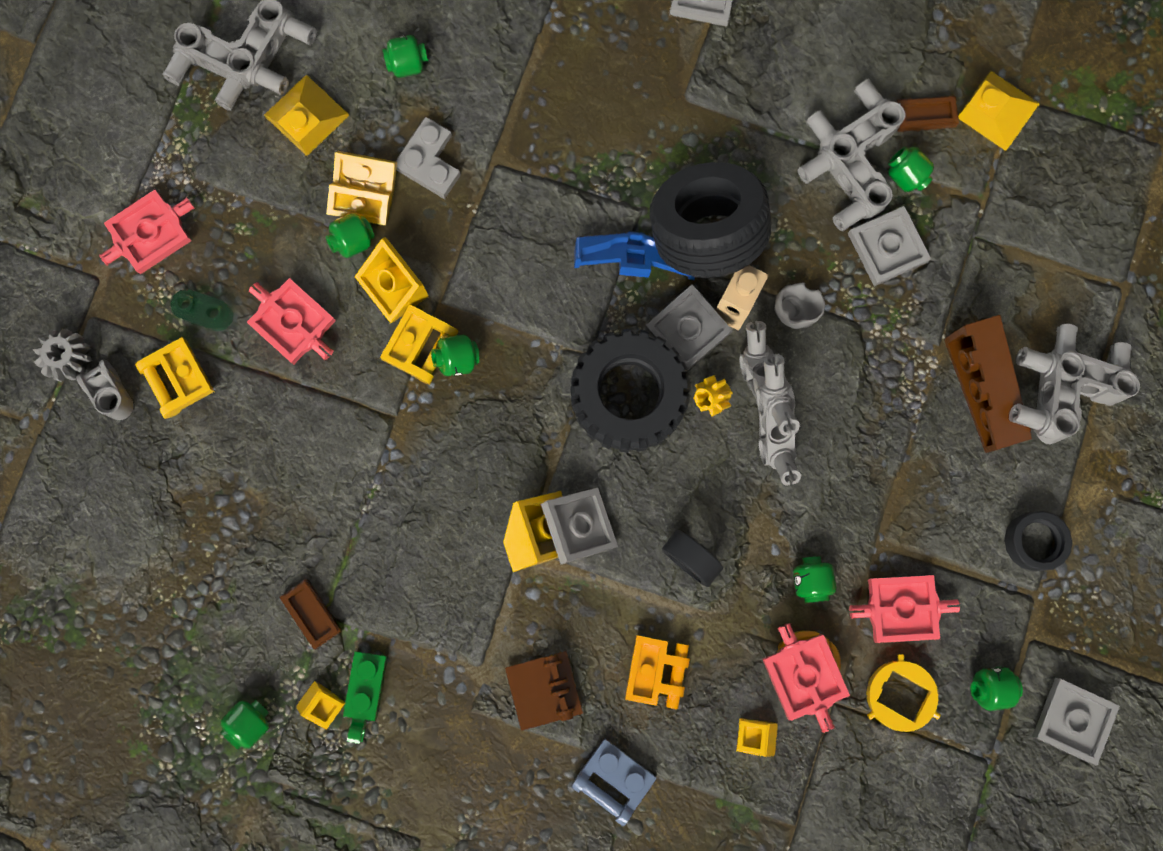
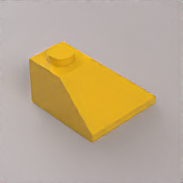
M990 71L958 115V119L1006 151L1040 103Z
M308 75L303 77L264 114L306 156L349 116Z
M561 491L513 503L503 541L513 572L558 558L541 504L548 500L563 497Z

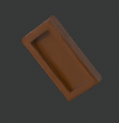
M955 96L896 101L905 111V118L897 129L898 132L956 128L959 124Z
M305 579L279 597L314 650H317L343 631L308 579Z

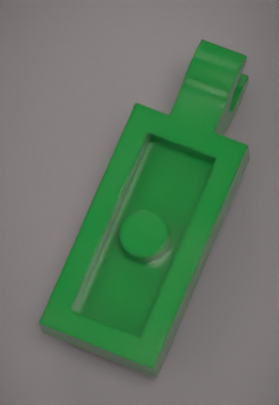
M354 652L343 717L352 718L347 742L359 744L363 742L367 720H377L388 656Z

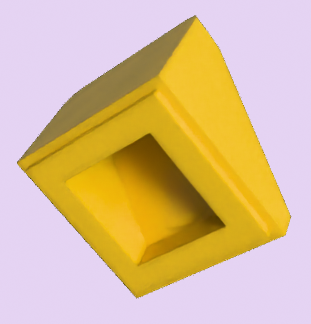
M314 681L296 708L302 717L327 730L344 706L345 701L320 683Z
M740 719L736 751L764 757L774 756L778 724Z

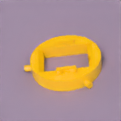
M898 654V661L888 662L880 666L872 674L866 692L867 703L871 711L867 716L870 720L876 718L888 728L901 732H910L925 726L932 717L940 718L941 714L936 711L938 706V690L933 678L921 666L904 661L903 654ZM892 671L929 691L913 722L877 702L883 690L882 686L884 682H887Z

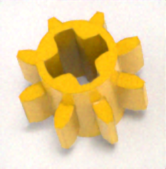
M712 375L695 385L697 391L693 398L701 412L709 410L711 416L721 413L722 410L731 407L729 400L733 392L725 379L716 381L715 375Z

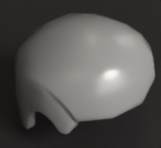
M797 283L785 286L776 295L774 310L781 322L793 329L807 328L817 322L824 314L825 301L818 289L809 290L805 287V283Z

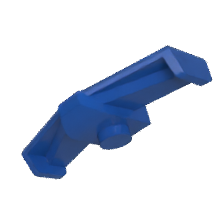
M628 232L576 238L574 268H579L582 265L619 262V275L649 278L651 266L688 276L690 280H695V277L683 274L666 264L658 254L654 237L644 233Z

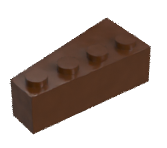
M997 315L964 325L945 338L944 342L985 454L1032 439L1031 428L1010 422L1009 420L1011 408L1018 403L1023 405L1001 316Z

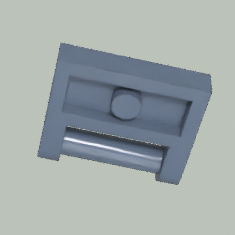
M604 737L571 784V787L578 793L580 791L584 792L614 815L617 823L625 826L657 777ZM593 772L628 797L624 806L588 780Z

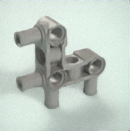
M262 0L248 19L249 25L242 37L235 42H226L214 36L212 31L193 23L179 25L174 33L176 41L173 46L174 55L162 75L171 83L179 86L191 64H197L226 78L224 85L214 100L224 109L231 111L242 90H246L250 86L261 85L279 95H283L287 90L289 81L286 77L269 70L270 63L286 36L289 35L307 45H311L316 38L317 30H315V27L295 19L293 13L283 8L279 1ZM272 16H277L275 19L269 20ZM196 40L195 43L189 45L191 41ZM249 65L247 69L240 70L242 66Z
M869 79L860 83L854 90L855 94H857L868 109V113L842 130H835L821 110L814 113L806 121L821 142L819 144L820 151L818 156L799 167L798 174L808 184L828 170L853 202L833 217V222L840 231H844L862 218L870 219L878 216L892 199V190L880 172L874 170L864 155L873 146L879 147L897 131L904 121L905 111L899 103L887 98L883 99ZM882 117L891 119L893 124L885 122ZM834 148L842 149L845 152V156L838 155ZM869 195L877 196L880 204L872 202Z
M755 321L754 329L753 323L750 322L746 325L748 346L745 348L744 354H740L739 361L743 379L747 382L758 406L760 427L758 444L760 456L765 466L770 465L777 470L780 480L784 485H790L788 477L792 484H796L801 479L800 471L794 463L797 456L795 433L799 430L800 424L794 415L795 398L793 389L784 375L785 360L783 356L774 354L772 349L766 345V324L762 321Z
M1062 324L1060 327H1057L1056 345L1052 352L1045 354L1028 347L1021 348L1016 356V364L1040 373L1037 409L1018 403L1010 410V422L1032 428L1038 438L1046 444H1053L1075 435L1080 427L1082 409L1079 408L1080 394L1090 397L1091 401L1111 406L1133 397L1139 392L1140 382L1130 369V352L1132 349L1130 344L1118 342L1111 345L1110 363L1078 353L1076 351L1077 326Z

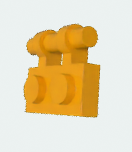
M636 635L625 700L657 706L659 693L667 694L666 707L678 709L680 697H684L685 687L682 684L685 668H689L690 658H687L689 645L677 643L675 655L666 654L668 641ZM664 664L673 666L670 684L661 683Z

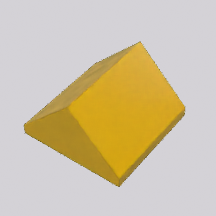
M386 237L380 240L355 275L357 281L390 323L402 317L409 304L415 307L429 297L424 285Z

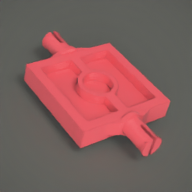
M153 190L104 222V225L112 235L114 246L99 254L101 260L108 266L119 257L124 256L139 274L144 273L192 241L183 229L180 217L195 209V207L187 197L174 207H171L165 203L156 190Z
M289 278L279 289L271 293L264 289L259 282L253 285L261 294L252 286L250 287L249 292L261 303L258 311L247 323L293 365L311 349L315 350L324 360H327L329 356L321 348L328 354H333L334 350L328 347L321 339L336 320Z
M934 575L868 579L870 595L868 605L849 606V611L862 610V612L850 613L851 619L869 617L872 623L875 643L940 639L939 621L941 613H959L960 607H947L948 605H960L958 599H939L935 591Z
M791 623L778 627L785 646L779 652L762 660L787 719L792 721L804 715H815L822 732L834 729L835 726L827 709L836 701L846 698L850 694L824 634H819L807 640L797 641Z

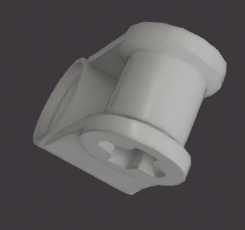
M106 359L100 360L99 366L86 374L80 373L76 376L80 387L88 395L99 413L115 420H123L131 415L134 403L121 383L118 373ZM117 398L116 407L110 410L111 402Z

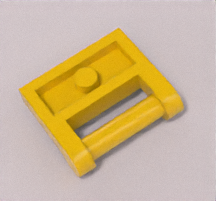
M409 304L380 358L430 385L434 378L432 373L436 368L432 363L431 352L422 368L415 366V361L433 329L441 334L432 349H436L440 338L455 336L459 331L453 326Z
M183 337L146 356L135 364L139 373L144 374L160 403L161 408L159 410L164 419L177 415L182 409L215 392L187 340ZM159 364L162 365L179 396L174 400L171 399L155 369Z

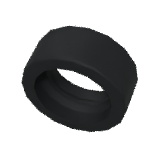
M1045 511L1026 513L1015 518L1008 526L1004 539L1006 551L1012 561L1021 568L1030 571L1053 570L1064 564L1071 553L1073 544L1071 532L1066 523L1055 514ZM1032 523L1046 525L1053 534L1054 549L1052 554L1046 559H1033L1023 549L1021 540L1023 530Z
M676 530L662 547V551L678 567L705 587H709L723 570L722 564L708 550L680 530Z

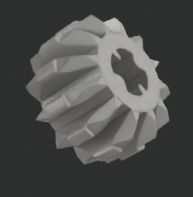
M62 329L60 333L55 330H49V339L39 338L40 343L43 345L41 348L33 349L35 354L40 355L34 363L42 368L41 373L44 376L53 377L58 382H64L65 378L76 380V371L86 373L83 364L92 360L91 357L85 355L91 348L88 344L83 343V336L78 333L73 334L68 329Z

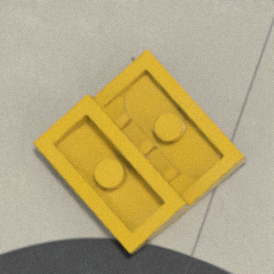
M342 151L336 152L333 183L329 184L327 214L343 217L349 213H355L359 217L364 216L370 223L386 225L393 197L397 162Z

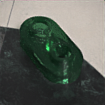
M190 289L178 291L171 299L170 306L172 312L183 321L212 331H223L232 323V309L220 299ZM185 300H190L189 306L182 308V303ZM218 309V315L215 318H210V313Z

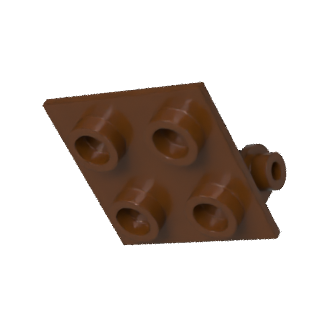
M567 651L505 668L521 731L558 720L566 721L574 718L576 715L583 714Z

